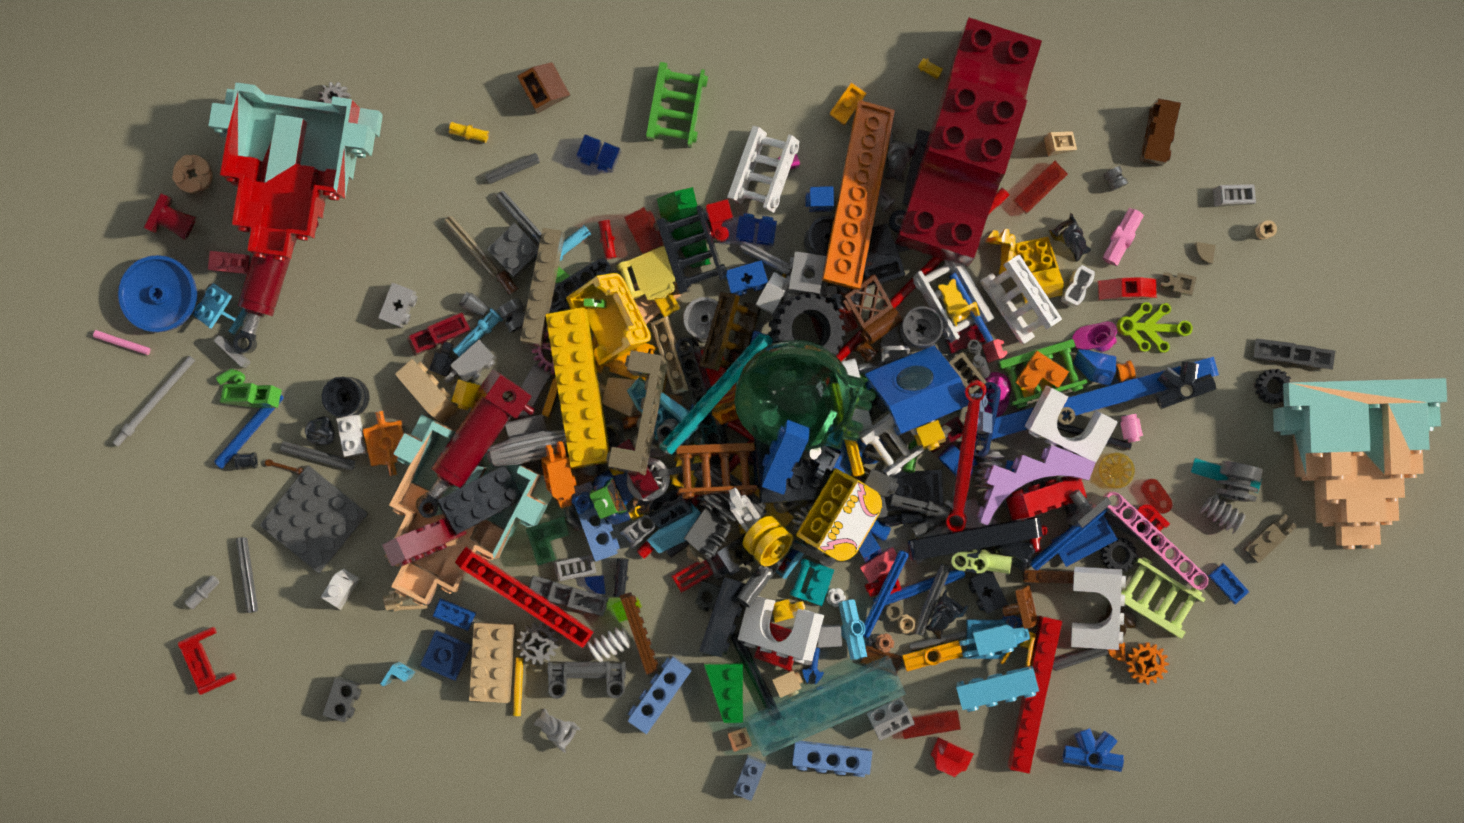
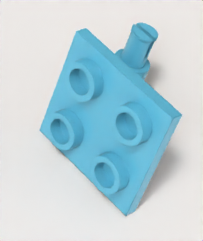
M212 283L206 290L201 302L195 307L192 315L212 329L222 314L234 321L228 331L235 335L240 326H243L247 312L242 308L236 318L223 311L232 296L215 283Z

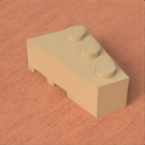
M411 359L395 375L424 409L444 424L460 408L451 401V395L443 387H439V381L432 374L428 375L426 372L428 370L421 361L417 363Z

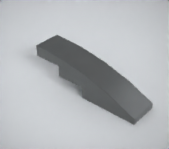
M1256 338L1253 358L1333 370L1336 350Z
M532 575L529 583L530 589L551 602L604 616L609 600L608 597Z

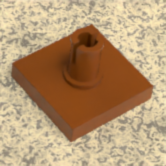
M1026 585L1015 591L1018 603L1003 606L1005 617L1021 614L1024 629L1032 628L1038 623L1030 585Z

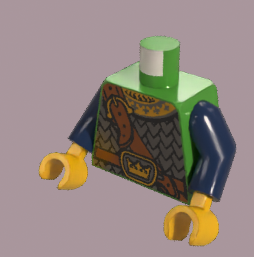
M610 468V470H606L595 477L593 489L590 492V497L599 518L607 519V521L616 525L629 521L630 518L636 520L642 517L644 514L638 515L636 512L637 509L641 508L640 506L629 510V513L627 512V508L613 476L623 474L624 472Z

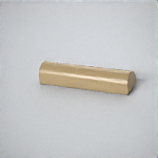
M664 317L651 322L660 355L668 362L666 373L673 395L688 392L687 383L675 347L677 339L670 317Z

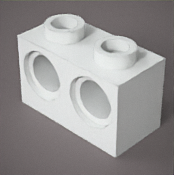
M352 415L338 418L337 424L344 457L366 454L367 449L360 416Z

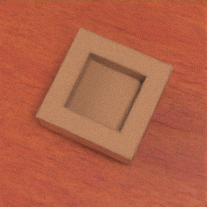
M746 727L728 732L734 752L752 746Z

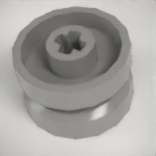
M709 297L693 300L684 312V325L687 331L695 340L706 343L718 303ZM703 318H709L707 322L702 321Z

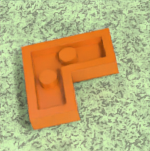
M1036 350L1015 383L1030 393H1033L1042 378L1059 388L1069 371Z

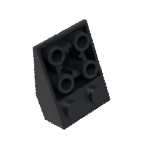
M887 223L872 227L863 274L864 280L871 275H875L880 284H885L905 277L901 258ZM871 282L867 285V288L875 287V285Z

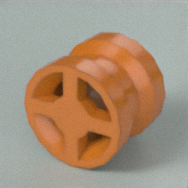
M1131 360L1126 361L1125 364H1116V376L1120 383L1128 378L1131 380L1136 378Z

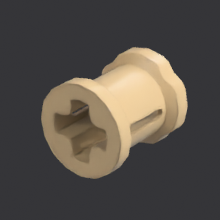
M1269 220L1258 224L1255 228V235L1260 240L1268 239L1277 232L1276 224ZM1264 227H1267V228H1268V229H1267V232H1268V233H1266V234L1264 233V231H1265Z

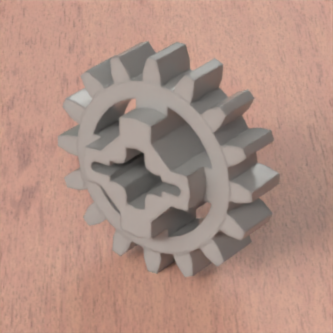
M535 622L532 623V628L528 625L525 626L526 632L520 631L523 637L517 638V641L521 642L517 649H522L520 656H527L526 662L532 659V664H535L537 660H539L540 664H543L544 658L550 661L549 655H556L553 649L559 648L555 644L559 638L553 637L556 631L550 632L549 626L544 628L543 622L539 624V627H537ZM540 631L546 633L548 637L545 638L544 636H542L540 634ZM530 632H532V634H531V635H532L531 640L525 642L526 637L528 636V634H529ZM536 638H538V641L544 642L539 648L537 645H530L536 641ZM550 645L549 651L544 654L545 646ZM527 649L534 651L536 656L530 654Z

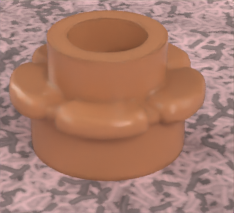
M885 633L884 635L880 634L877 636L875 646L878 650L886 653L894 647V640H892L890 634Z

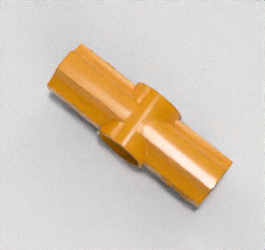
M958 640L902 655L906 671L929 665H937L944 661L963 657ZM930 651H936L937 658L934 661H930L927 658Z

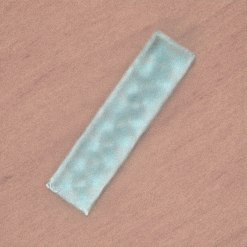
M887 655L747 717V721L764 757L906 695L894 665Z

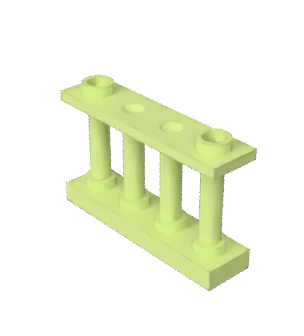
M1142 557V559L1136 558V563L1140 564L1126 589L1121 591V594L1125 595V605L1174 636L1182 639L1186 633L1181 629L1182 622L1196 600L1204 602L1206 599L1201 596L1202 592L1193 587L1190 590L1153 567V562L1145 557ZM1146 569L1156 574V577L1142 600L1136 602L1131 599L1133 596L1132 592ZM1164 579L1173 586L1158 611L1152 612L1148 609V603ZM1182 590L1189 597L1175 620H1172L1170 623L1164 619L1166 617L1164 614L1178 591Z

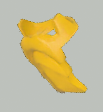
M1004 229L1000 235L997 230H993L990 236L985 239V243L1001 245V266L999 269V274L1007 270L1004 264L1014 257L1015 235L1009 234V229Z
M955 279L950 280L948 285L941 284L938 286L944 297L943 301L946 305L947 315L952 319L954 326H957V322L966 319L970 315V311L976 317L980 315L976 302L968 305L966 300H963L961 293L956 288Z

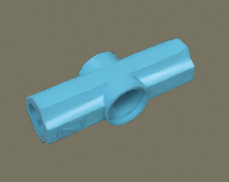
M855 600L839 602L838 605L843 623L841 626V636L847 642L850 660L867 657L863 639L865 625L859 620Z

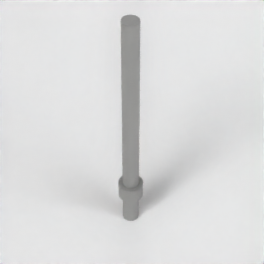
M189 355L131 422L123 426L122 432L113 441L116 446L119 447L128 436H131L136 431L137 425L196 361L193 357Z

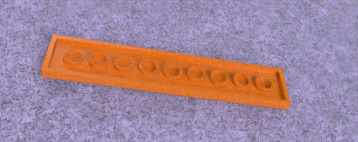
M859 100L857 103L822 281L859 290L861 288L894 119V109Z

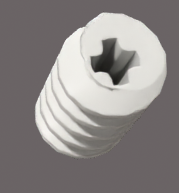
M622 624V631L615 627L614 635L608 631V638L602 634L601 641L594 638V645L589 641L587 642L591 653L599 662H603V655L609 659L610 652L613 655H617V648L622 652L624 651V645L627 648L631 647L630 638Z

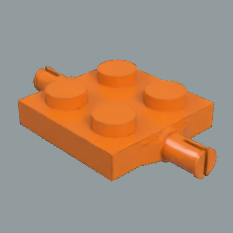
M383 411L375 412L378 424L363 429L371 467L387 465L389 476L397 475L395 463L398 462V456L394 455V452L404 435L402 421L385 422Z

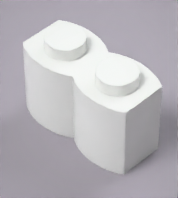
M1083 265L1077 268L1071 275L1070 285L1063 291L1061 302L1072 308L1079 305L1085 297L1086 288L1093 282L1095 271Z

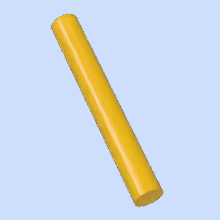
M520 657L516 658L513 716H521L524 658Z

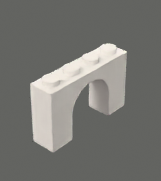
M1046 385L1025 424V427L1030 430L1029 434L1037 438L1041 435L1046 438L1045 442L1053 446L1059 444L1063 446V450L1071 453L1075 452L1081 457L1097 462L1118 422L1095 410L1086 429L1080 435L1071 438L1061 436L1057 428V419L1068 396Z
M1075 567L1073 591L1097 592L1104 595L1111 603L1112 612L1106 620L1097 624L1072 623L1071 647L1119 650V644H1123V632H1120V625H1124V613H1120L1121 606H1125V595L1121 594V587L1125 588L1126 576H1122V569Z
M758 596L750 608L746 607L738 640L745 641V646L753 648L756 645L761 646V651L771 653L773 650L777 652V656L788 658L789 655L793 657V661L804 663L805 660H813L824 615L798 609L791 634L784 641L778 642L770 631V619L775 601Z

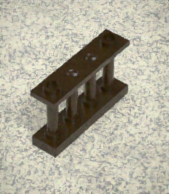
M720 292L699 366L719 371L720 367L728 369L750 345L761 308L755 306L756 304L744 302V306L738 304L740 296ZM736 311L741 313L738 324L733 322ZM730 330L736 332L733 343L727 341ZM725 348L731 350L728 361L722 359Z

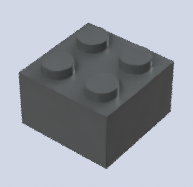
M516 223L510 226L487 248L515 279L536 261L539 249Z

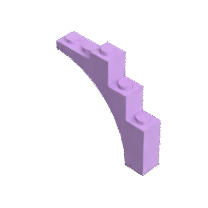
M1050 445L1048 449L1045 448L1041 455L1043 462L1020 455L1019 458L1016 457L1012 468L1015 469L1014 472L996 465H991V468L987 467L983 478L986 479L985 483L992 487L991 489L988 488L985 493L984 499L986 503L978 511V522L988 525L1002 501L1024 484L1042 477L1056 475L1089 480L1096 462Z

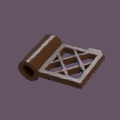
M871 275L864 280L859 290L851 289L843 295L844 300L842 302L847 311L851 310L861 327L860 336L865 343L873 344L903 322L901 315L893 308L875 275ZM871 282L875 285L874 295L866 293L867 285ZM855 293L861 294L859 305L853 304L850 298ZM865 295L873 297L871 308L863 306ZM877 298H881L886 305L881 310L875 309ZM862 308L870 310L869 318L865 321L861 318Z

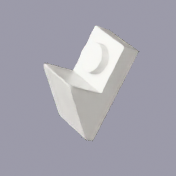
M774 272L755 306L773 314L788 288L786 287L787 279Z

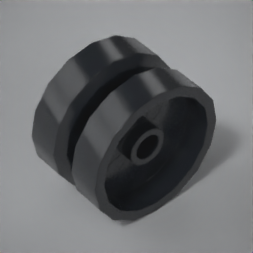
M833 216L820 217L809 227L803 241L807 253L827 256L834 221Z

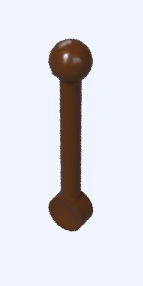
M267 459L265 461V465L268 467L275 466L283 468L286 470L297 472L298 475H300L304 471L303 468L297 469L294 467L275 463L271 459Z

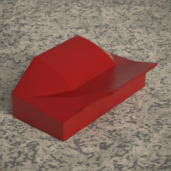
M941 737L937 738L930 753L934 758L936 769L953 777L967 770L974 755L973 752Z

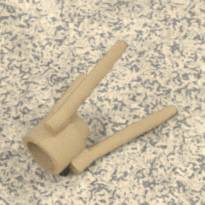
M395 590L389 591V595L383 596L384 606L387 611L392 609L394 612L428 609L429 607L428 605L400 606L403 604L402 601L412 599V597L408 595L401 597V595L395 593Z

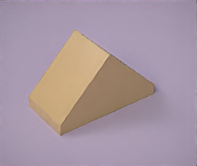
M1073 131L1050 132L1044 137L1048 157L1077 150Z

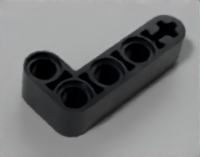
M598 259L556 284L553 293L558 294V300L551 303L550 311L555 313L562 309L571 310L566 303V297L586 284L581 281L582 275L588 273L591 275L592 280L595 276L591 269H594L597 276L610 274L612 270L610 263L605 259ZM599 265L606 266V271H598L600 269ZM569 283L575 286L574 291L571 293L565 292V286Z

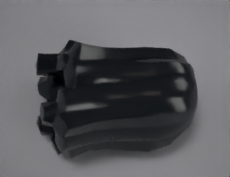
M1018 541L996 545L994 554L1012 557L1011 565L1023 571L1032 563L1029 559H1031V554H1034L1036 549L1029 542Z

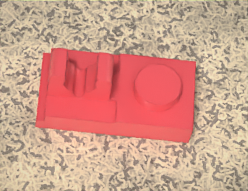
M210 251L208 270L247 274L250 256Z

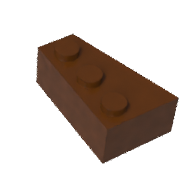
M1158 98L1150 106L1140 162L1163 166L1170 160V146L1174 140V130L1181 102Z

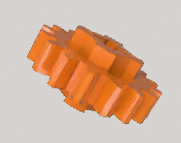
M1145 642L1144 647L1141 643H1138V649L1132 647L1133 654H1127L1130 661L1125 662L1130 665L1127 671L1133 672L1131 678L1135 679L1138 677L1137 682L1142 683L1144 680L1147 685H1149L1150 680L1153 683H1157V677L1163 679L1162 672H1168L1164 669V666L1169 665V663L1164 661L1168 656L1161 654L1164 649H1157V644L1154 643L1150 647L1149 642ZM1146 651L1144 655L1138 656L1141 652ZM1156 656H1158L1159 658V664H1157V661L1155 659ZM1144 661H1149L1151 663L1150 666H1146ZM1135 662H1137L1139 666L1138 671L1136 670ZM1156 671L1153 675L1147 676L1149 672Z

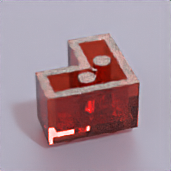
M645 207L624 217L642 255L664 246L660 230L656 231L654 227L656 221L651 210L646 211Z

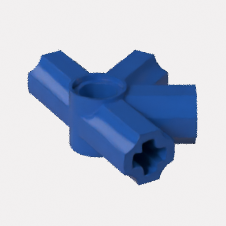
M1090 728L1074 734L1079 748L1066 745L1064 747L1062 756L1064 763L1122 772L1124 755L1109 753L1118 741L1106 731H1103L1096 741ZM1092 753H1095L1097 756L1095 764L1089 762V756Z

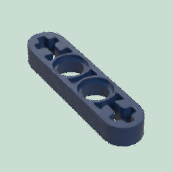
M992 382L985 383L986 398L993 400V403L989 401L987 403L992 408L990 413L992 414V434H976L974 455L978 457H984L989 453L1001 395L1000 386ZM992 388L995 390V392L991 393L990 395V393H988V389ZM978 436L986 438L985 441L978 439ZM981 444V446H983V450L979 451L976 449V447L980 446Z

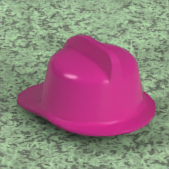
M1109 321L1087 325L1079 328L1073 334L1072 339L1074 340L1075 347L1078 349H1094L1098 352H1105L1117 343L1115 337L1117 328L1114 323Z
M991 372L985 381L986 383L992 382L1000 386L1001 395L996 415L998 417L1008 407L1011 383L1004 374ZM992 388L988 389V393H990V395L991 393L995 392V390ZM986 405V407H984V411L987 413H991V406Z

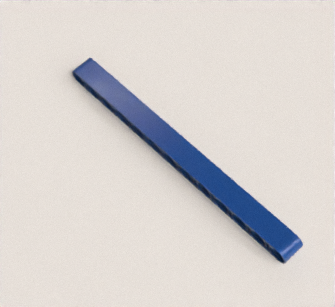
M1214 357L1194 362L1199 364L1197 378L1211 374L1212 377L1219 375ZM1180 366L1171 368L1179 375ZM1164 371L1069 397L1063 408L1070 407L1076 416L1164 391L1167 388L1157 381ZM1034 407L996 418L992 439L1028 429L1025 427V424ZM1063 411L1061 413L1063 415L1062 419L1069 418L1068 415L1070 413L1068 411L1064 413Z

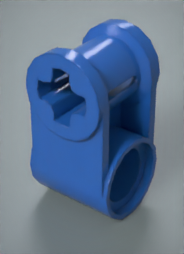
M951 444L938 458L957 476L960 451Z

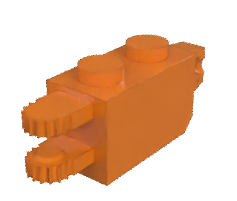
M562 441L557 442L558 453L554 454L552 446L550 444L546 445L547 456L542 457L541 461L546 489L557 499L560 508H565L572 505V494L575 493L574 486H576V480L571 472L572 468L569 457L566 456L564 444Z

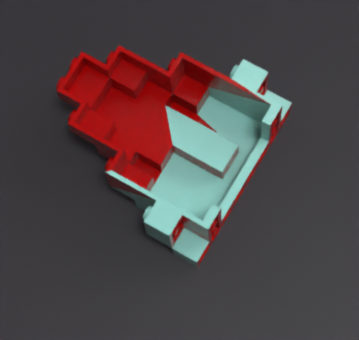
M237 82L235 83L234 90L227 89L225 104L212 103L208 126L215 133L220 134V137L226 138L220 175L227 182H230L231 185L238 186L232 225L237 227L238 231L250 232L247 251L253 253V257L265 259L267 255L273 256V260L285 261V258L291 259L295 238L302 241H308V238H315L317 219H323L326 199L339 201V198L345 199L348 179L353 180L357 157L366 158V155L372 156L374 139L380 136L383 117L380 111L360 108L352 99L332 97V103L329 104L267 95L255 85Z

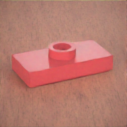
M890 547L859 566L870 584L877 580V577L890 571L897 553L893 547Z

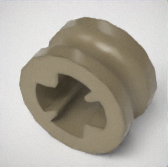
M1070 407L1062 408L1057 419L1058 422L1064 425L1072 423L1075 419V412ZM1063 411L1064 413L1067 411L1070 413L1068 415L1070 417L1069 421L1068 419L1062 420L1063 415L1061 413Z

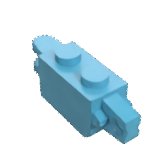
M1006 623L973 631V638L961 640L959 643L960 646L976 643L977 649L965 651L962 653L963 657L979 654V656L983 655V658L994 656V652L1002 650V653L1014 651L1013 648L1017 647V644L1030 639L1028 629H1024V627L1012 628Z

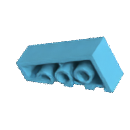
M1033 666L1006 672V675H1002V673L988 676L986 680L980 677L968 681V684L960 681L957 682L956 686L962 710L967 709V712L978 710V706L986 705V707L998 705L997 702L1005 700L1006 703L1017 700L1016 697L1022 695L1025 698L1032 697L1039 691Z

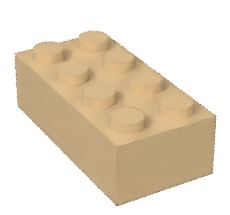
M478 621L474 623L469 701L509 703L511 701L515 639L514 623Z

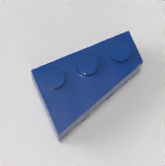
M787 420L784 427H780L777 434L778 439L776 441L773 440L769 450L770 453L765 455L762 462L764 466L762 487L783 495L786 491V479L792 478L793 472L791 470L795 463L799 462L809 438L808 427Z

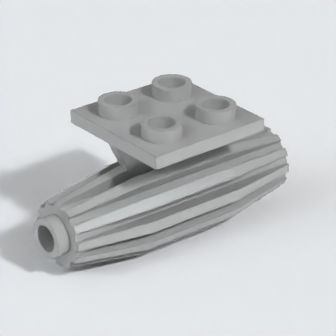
M543 415L507 422L505 426L509 439L489 448L490 451L486 453L488 462H492L494 466L518 465L540 460L542 457L547 456L546 445L550 444L553 448V453L556 454L558 453L557 442L562 441L565 451L568 450L565 430L547 431Z

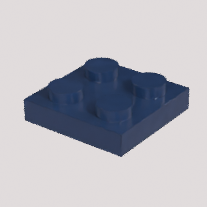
M436 630L420 666L456 681L472 645Z

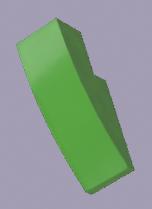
M253 383L224 384L220 402L245 407L278 408L282 390L273 385H255Z

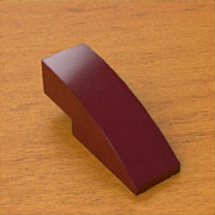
M459 313L410 335L407 340L414 355L417 356L464 334L470 328L463 313Z

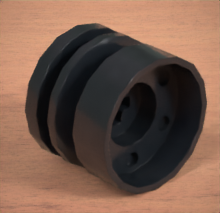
M342 376L331 379L323 387L321 394L322 404L330 414L338 417L359 415L365 411L370 401V394L366 384L360 379ZM346 394H349L351 400H348Z

